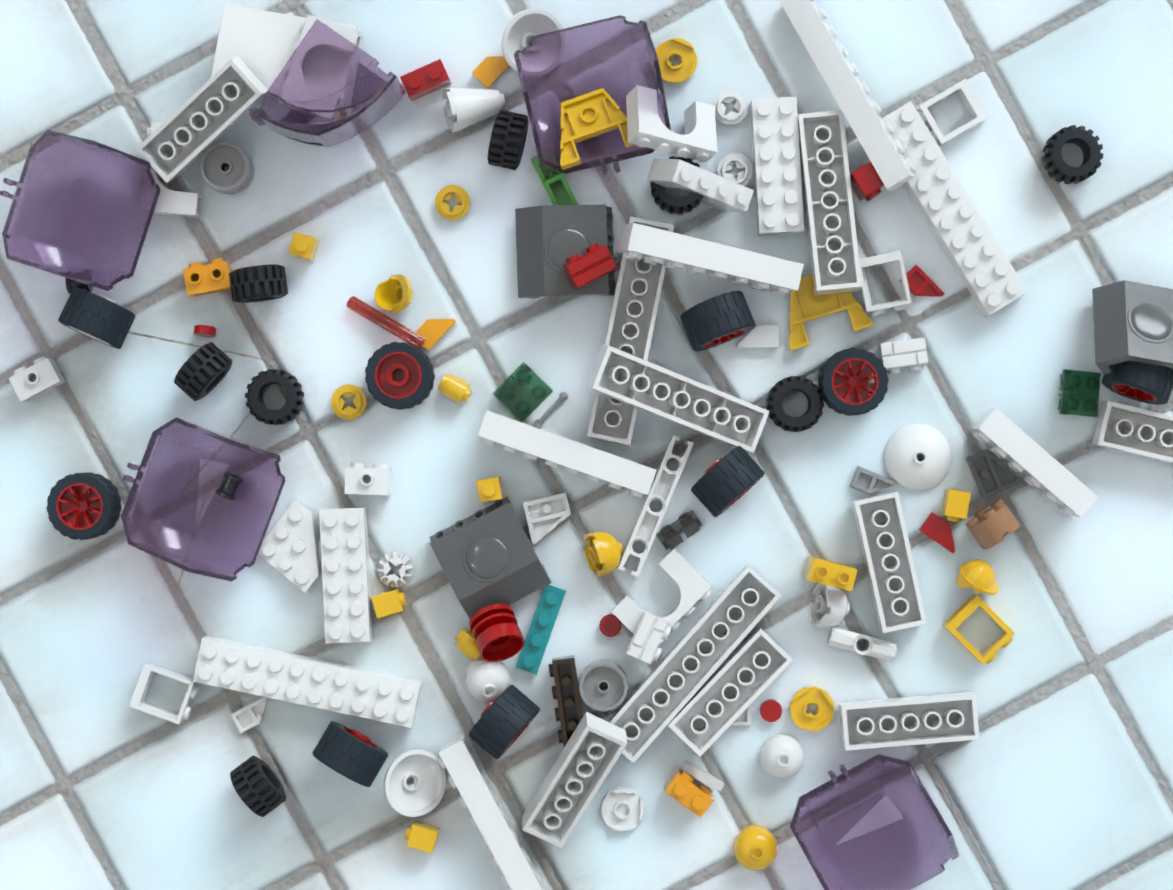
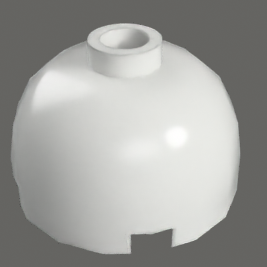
M820 583L816 585L812 592V595H816L814 604L812 602L809 604L811 623L825 628L840 624L850 610V604L844 591L840 588Z
M475 660L466 669V688L470 695L480 702H492L509 686L508 670L502 661L487 662L479 660L476 662Z
M780 733L769 737L764 741L760 749L761 765L766 773L774 778H790L797 774L803 766V748L797 739L790 735Z

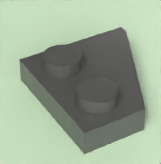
M987 449L965 458L982 499L1023 483L1020 477H1017Z

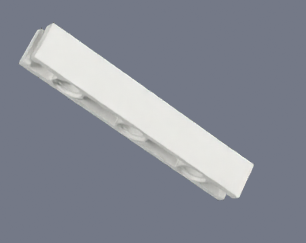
M672 435L618 566V569L626 571L627 567L624 564L628 556L632 554L635 557H639L637 570H632L631 572L632 575L637 577L641 573L694 444L685 440L684 444L688 446L683 456L680 458L677 455H673L672 450L675 440L680 441L681 439L676 435ZM670 458H675L679 462V467L675 471L668 470L666 466ZM654 499L660 500L662 503V508L658 512L651 511L649 507L650 502ZM636 541L644 542V551L636 553L632 548L633 543Z

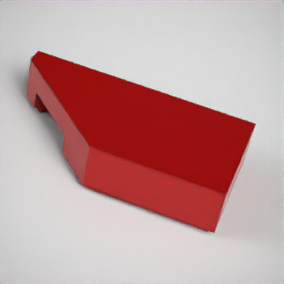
M917 264L906 273L909 290L914 296L942 297L945 294Z
M930 512L919 528V531L951 553H954L955 546L951 525L933 512Z

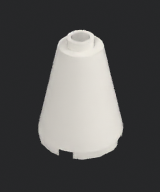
M444 88L442 90V99H447L446 106H443L444 113L452 133L498 114L502 107H505L503 93L500 94L498 90Z

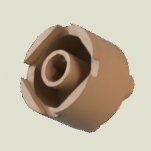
M1002 499L990 505L991 508L988 510L984 507L974 514L975 517L965 524L979 545L985 550L1004 540L1003 537L1008 533L1011 535L1020 526L1018 520Z

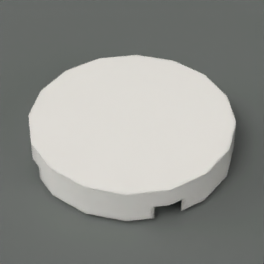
M614 788L603 798L601 804L602 819L611 829L619 832L631 831L643 820L645 813L643 799L632 788Z

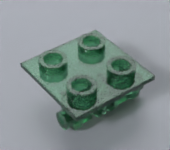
M523 362L493 394L523 422L553 390Z
M1062 370L1060 386L1063 387H1059V390H1062V394H1058L1062 399H1059V407H1057V410H1060L1059 414L1098 417L1101 373Z

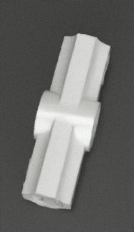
M831 627L828 635V646L893 662L897 650V643L837 627ZM862 638L866 639L867 647L863 650L857 649V641Z

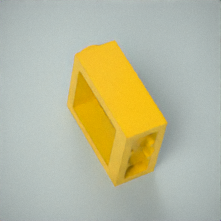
M808 556L803 578L808 581L852 591L858 569Z
M972 594L942 624L983 665L992 662L997 656L996 652L1001 647H1007L1012 642V636L1015 634L975 594ZM978 607L1004 631L982 655L956 630Z

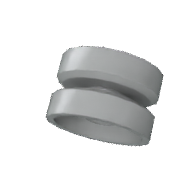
M219 142L211 145L205 150L200 160L202 178L210 187L222 194L233 195L240 193L249 186L253 179L254 167L251 158L244 150L233 143ZM225 166L229 167L228 171L224 170Z
M601 659L593 661L585 667L580 677L579 691L581 698L587 706L603 712L614 710L622 704L627 696L628 681L626 673L620 665L611 660ZM601 682H606L608 684V687H605L604 690L600 689L599 684Z

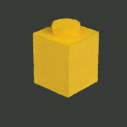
M294 232L288 254L313 262L319 240Z
M500 477L476 480L480 502L503 499Z
M945 488L941 515H946V520L960 522V518L967 519L971 493Z
M399 588L371 597L377 618L405 610L404 605H407L404 592L400 593Z
M414 821L412 827L408 826L404 837V839L408 840L406 846L432 854L440 828Z

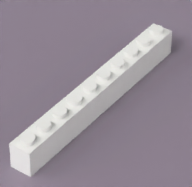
M779 0L886 189L893 191L913 179L915 176L912 171L915 169L908 158L904 159L901 153L903 147L897 139L894 140L890 134L892 128L889 123L881 119L879 115L882 112L876 101L872 102L868 94L871 92L865 82L861 83L857 77L860 73L855 64H850L846 58L849 54L843 44H838L836 40L838 34L833 26L827 25L825 21L827 15L822 7H817L814 0Z

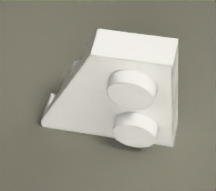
M566 492L523 502L532 544H536L571 515Z

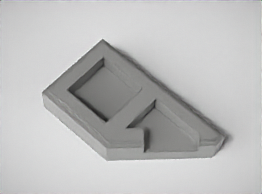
M857 466L849 487L871 495L894 486L896 482Z

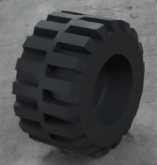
M505 110L498 112L488 148L487 159L489 165L516 170L519 167L528 132L529 120L527 115Z
M1076 125L1064 127L1053 134L1047 140V145L1043 147L1042 151L1045 152L1042 156V161L1046 163L1044 169L1050 171L1048 175L1051 178L1056 177L1055 181L1059 183L1064 181V184H1077L1097 172L1096 169L1101 166L1100 160L1103 159L1104 153L1100 152L1103 149V145L1098 144L1097 141L1100 140L1098 135L1094 137L1092 135L1094 131L1091 129L1086 131L1085 126L1076 127ZM1073 143L1080 147L1083 152L1081 166L1072 167L1064 162L1061 154L1064 144Z
M669 157V159H680L700 168V165L697 162L694 163L691 158ZM654 182L650 183L654 202L660 206V209L666 210L670 214L678 213L680 215L684 212H691L704 197L701 194L690 191L687 196L676 198L669 195L665 187Z
M276 264L239 268L229 273L232 300L235 302L268 301L282 298L288 294L284 266Z
M213 342L207 343L193 353L182 365L175 376L174 383L193 401H198L208 395L222 381L231 368L232 360Z
M267 369V371H261L258 373L259 375L251 379V384H248L246 387L248 392L245 393V398H247L245 403L250 409V414L255 416L258 421L269 425H283L295 419L296 415H299L301 412L300 408L304 405V401H302L304 392H302L301 383L297 381L295 376L286 371ZM272 384L281 385L287 394L286 403L279 410L268 409L263 401L264 391Z
M790 376L778 381L769 391V396H767L766 407L770 411V419L773 420L776 426L785 431L799 432L811 428L819 421L818 419L823 414L824 397L819 390L820 388L812 380L806 379L803 376ZM791 391L803 393L808 400V409L800 417H791L783 410L782 400Z
M251 756L230 772L231 782L235 791L245 805L258 816L265 817L286 801L285 791L281 782L271 768L260 758Z

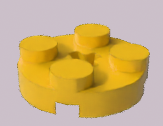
M673 38L662 42L654 52V71L660 79L667 83H684L691 78L697 67V56L694 48L689 42L680 38ZM675 55L679 56L681 64L675 67L671 66L669 58H674Z
M816 686L799 689L789 703L791 718L801 729L808 731L822 730L829 725L833 718L834 703L831 696L825 690ZM809 703L812 705L817 704L818 707L815 709V714L811 712L806 713Z

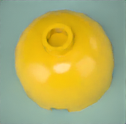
M600 531L586 534L584 541L588 540V546L584 547V552L591 571H597L596 577L613 572L618 567L621 561V554H623L621 542L616 541L615 537L608 532Z
M759 825L743 828L736 835L733 844L734 855L739 864L753 871L764 870L769 867L775 860L778 851L774 835L767 828Z

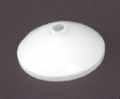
M526 9L517 13L507 23L502 34L501 48L504 59L514 71L525 76H540L551 71L560 61L565 48V35L560 22L551 13L541 9ZM527 37H530L529 44L525 43Z
M912 424L899 429L891 436L885 448L884 462L890 477L897 484L910 490H926L941 482L948 473L951 464V450L946 438L938 430L924 424ZM918 453H922L924 455V459L922 461H918L916 459Z
M420 749L408 750L398 755L390 763L385 773L383 787L386 800L396 812L409 817L422 816L432 811L441 801L446 788V773L441 767L438 758L432 753ZM410 777L411 781L407 784L406 781Z

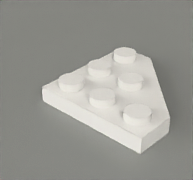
M294 500L255 553L304 593H308L321 576L318 565L317 536L315 535L314 527L315 516L302 503Z

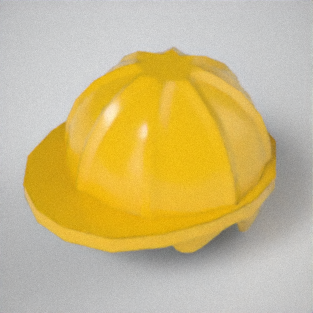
M393 275L388 280L377 285L375 301L378 307L390 313H399L409 306L411 301H413V290L406 276Z
M974 559L964 563L959 568L960 572L957 576L956 584L960 588L971 587L977 594L983 592L989 595H995L999 591L992 566L987 562Z

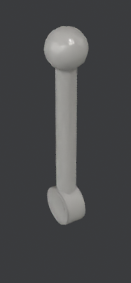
M561 392L559 398L540 419L534 421V426L541 428L543 421L562 400L568 398V394Z

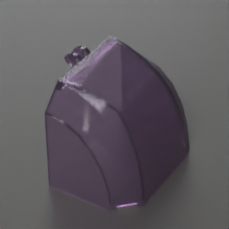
M619 15L532 36L529 39L528 46L522 51L517 50L514 53L539 162L564 174L600 166L602 174L605 176L608 173L605 164L613 163L614 171L617 173L620 172L618 161L654 152L655 149L639 147L638 145L626 148L621 133L617 128L575 143L581 164L562 170L560 165L561 102L604 88L617 103L626 117V95L636 85L657 90L659 117L662 123L671 130L659 60L647 24L644 21L640 20L638 23L627 21L625 16Z
M316 19L266 92L260 109H249V115L259 126L267 125L272 131L291 140L308 145L330 147L349 140L372 127L398 104L406 92L395 74L389 72L387 75L377 67L380 63L379 61Z
M47 130L29 149L19 182L7 178L3 180L5 184L17 187L15 195L4 190L0 191L1 196L13 200L2 233L6 258L106 291L111 290L113 285L123 279H129L134 275L161 191L150 171L152 168L150 162L93 140Z
M175 417L152 432L140 465L128 462L127 467L129 469L138 470L136 477L133 478L127 474L122 477L123 480L133 483L121 514L128 544L187 572L231 582L237 578V573L246 566L250 568L254 565L286 481L279 467L280 455ZM225 472L232 473L243 479V482L239 483L234 494V500H229L216 493V490L220 489L223 483Z
M881 754L848 771L844 764L840 765L842 774L837 777L834 772H827L831 779L830 781L799 797L790 825L794 836L824 890H911L941 874L945 870L943 865L950 858L954 860L959 856L953 834L910 762Z

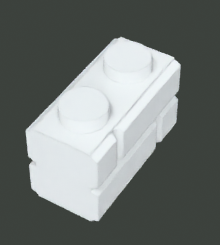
M924 337L878 344L879 357L884 367H886L888 374L901 373V368L909 367L910 371L922 370L923 365L928 364Z
M644 611L626 650V654L648 664H651L653 660L657 661L662 651L659 648L662 639L666 641L671 630L668 627L669 622Z

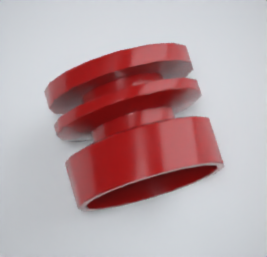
M506 604L489 605L477 611L470 618L469 627L482 660L487 662L504 661L515 656L524 647L525 640L517 625L518 622L511 606Z

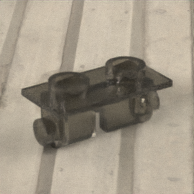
M691 510L681 514L678 520L672 524L662 527L656 536L666 550L669 548L672 550L684 541L680 534L684 532L686 537L689 538L700 531V527L703 524L694 511Z

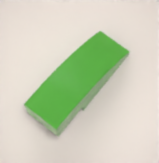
M550 149L530 159L553 205H578Z

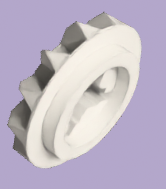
M732 89L724 90L713 101L715 117L720 123L728 126L738 124L747 114V100L739 91ZM736 100L734 103L736 112L730 111L727 115H724L726 111L724 104H730Z
M738 153L728 154L723 157L717 168L718 176L742 186L748 184L753 174L752 164L749 159ZM733 162L737 169L744 170L738 173L737 180H735L733 174L725 173L732 169Z
M390 552L379 561L377 572L380 580L387 586L400 587L410 580L413 573V565L405 554ZM391 564L395 566L403 564L398 570L400 577L395 573L387 575L391 570Z

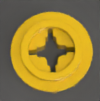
M448 185L437 193L435 207L441 217L449 221L460 220L468 213L470 197L462 187ZM453 194H455L456 201L462 205L455 206L451 212L450 205L443 201H451Z
M347 384L340 386L332 395V409L342 419H356L363 414L367 406L366 395L361 388L355 385ZM356 395L353 403L357 408L348 406L343 410L346 402L342 396L351 398Z

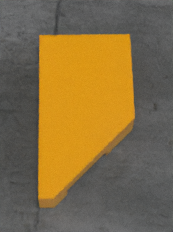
M504 56L486 57L472 72V75L489 89L509 68V65L505 61Z
M455 319L426 320L412 336L424 348L430 351L457 321Z

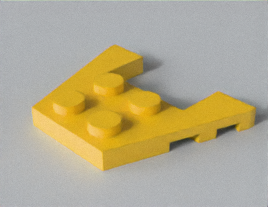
M604 88L561 102L560 165L562 170L581 164L575 143L617 128L621 133L626 148L635 145L628 143L626 115Z
M813 274L801 277L798 291H790V351L810 345L804 328V322L842 310H847L853 331L873 326V322L851 292L815 295Z

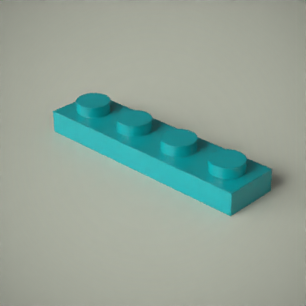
M547 585L543 588L516 668L537 675L566 590L552 585Z

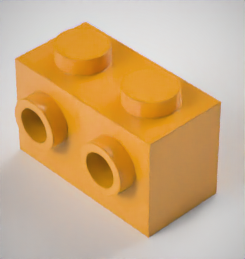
M223 258L210 260L211 264L202 265L201 262L189 264V268L183 269L187 295L195 297L231 290L229 273L232 272L231 263L224 261Z
M676 770L664 786L665 792L701 818L714 801L713 795H711L712 791L703 784L701 786L693 781L695 778L686 771L681 773L679 770Z

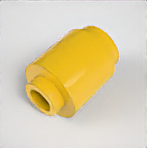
M445 374L438 386V390L442 391L441 394L459 404L462 401L467 402L472 393V390L469 389L470 384L454 375Z
M463 629L455 637L457 640L455 645L468 659L471 658L475 661L480 657L476 641L470 629L468 631Z

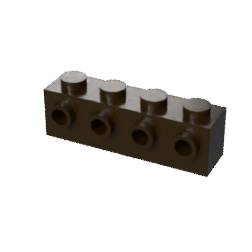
M575 655L552 658V664H549L550 677L555 679V686H552L553 699L558 701V708H555L556 722L560 721L561 730H558L559 744L563 743L564 747L583 718Z

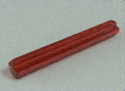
M354 296L349 298L346 304L349 309L408 344L414 345L419 349L424 345V337Z

